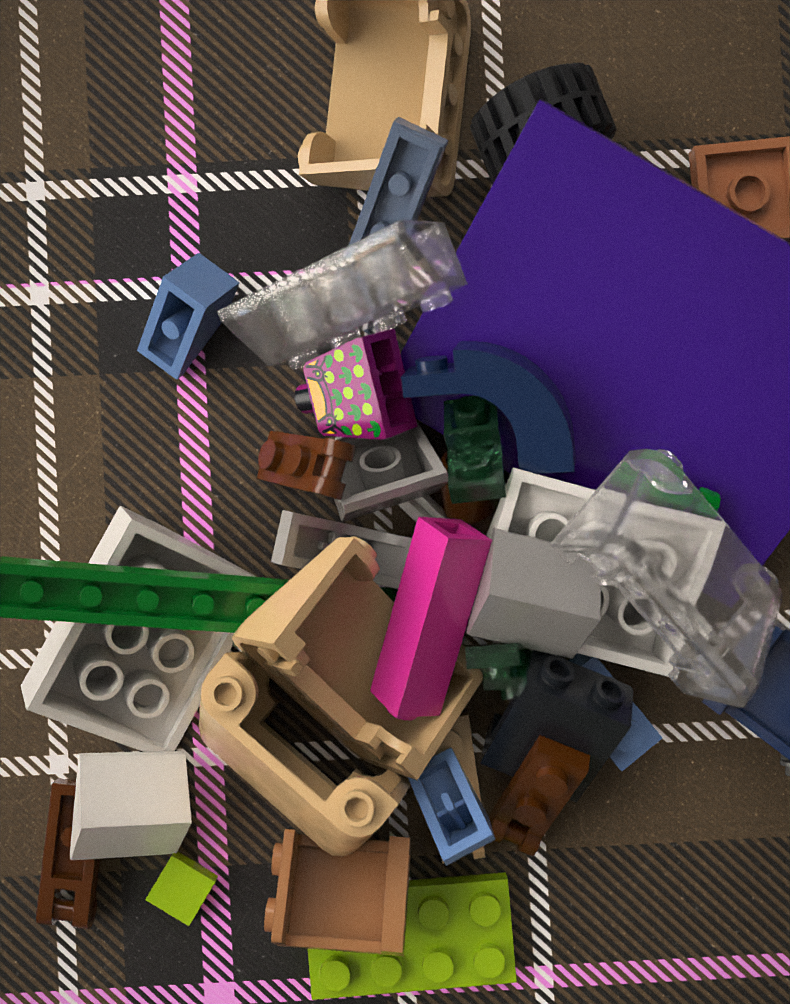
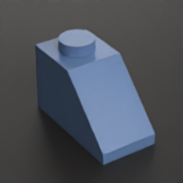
M197 253L164 275L137 351L178 380L183 376L225 319L240 282L200 253Z

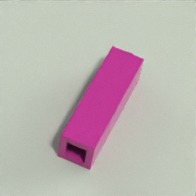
M418 517L370 688V692L387 708L388 713L401 720L411 721L417 717L440 715L492 540L461 519Z

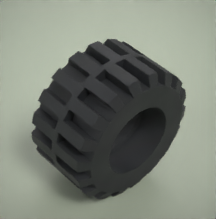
M578 62L566 63L533 72L499 91L474 115L471 120L470 130L492 185L540 99L611 140L613 139L617 129L590 65Z

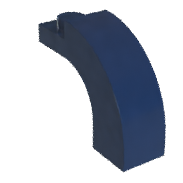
M460 341L453 349L454 363H448L447 356L443 355L422 357L416 359L415 366H410L401 376L403 398L471 394L484 398L496 405L506 415L514 429L519 469L535 474L575 471V439L569 409L550 377L527 357L501 345L480 341Z

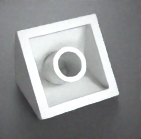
M185 752L79 753L70 860L177 853L192 823Z

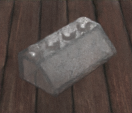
M400 220L218 310L217 313L220 321L269 367L289 363L291 370H296L304 367L306 362L318 357L317 351L330 345L333 350L355 338L361 337L360 332L375 326L378 333L405 323L407 320L404 313L420 306L422 312L425 313L454 301L451 292L468 284L444 222Z

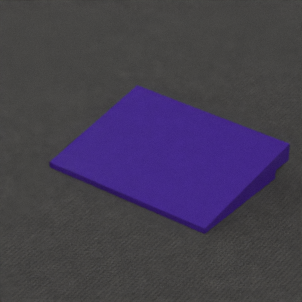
M540 99L400 353L404 371L406 372L410 366H415L416 359L427 356H447L448 363H454L453 349L460 341H480L501 345L527 357L550 377L563 396L573 423L575 439V471L539 475L667 509L640 499V493L634 491L631 496L615 490L613 487L615 473L622 461L628 460L644 466V472L649 474L651 469L692 483L694 490L699 491L701 486L718 492L721 496V501L717 514L711 522L721 524V528L703 586L734 604L790 530V243ZM471 394L411 397L416 419L462 446H471L479 449L486 460L508 473H511L512 468L519 469L514 429L506 415L492 402ZM683 509L681 513L688 515V510Z

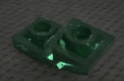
M465 396L460 399L443 401L444 438L448 451V490L451 503L458 504L506 498L498 407L479 396Z
M520 643L465 647L467 669H482L484 691L500 689L501 700H509L513 698L525 677L529 656L532 651L524 648Z

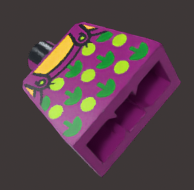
M395 328L355 338L305 363L303 372L306 383L297 387L295 403L302 413H314L318 431L323 436L382 440L417 427L411 397L403 398L401 376L405 371Z

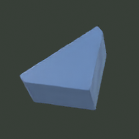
M451 747L432 757L418 780L408 777L446 866L495 840L489 817Z

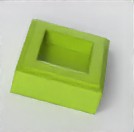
M177 851V853H173L145 900L187 926H190L215 884L218 875Z

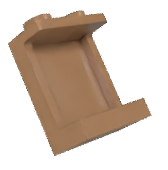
M285 829L283 843L276 842L272 854L271 872L272 875L279 876L276 898H268L264 918L265 932H272L271 942L283 947L404 957L411 839L409 837L389 836V841L367 840L353 854L340 857L327 853L307 835L298 834L296 830Z

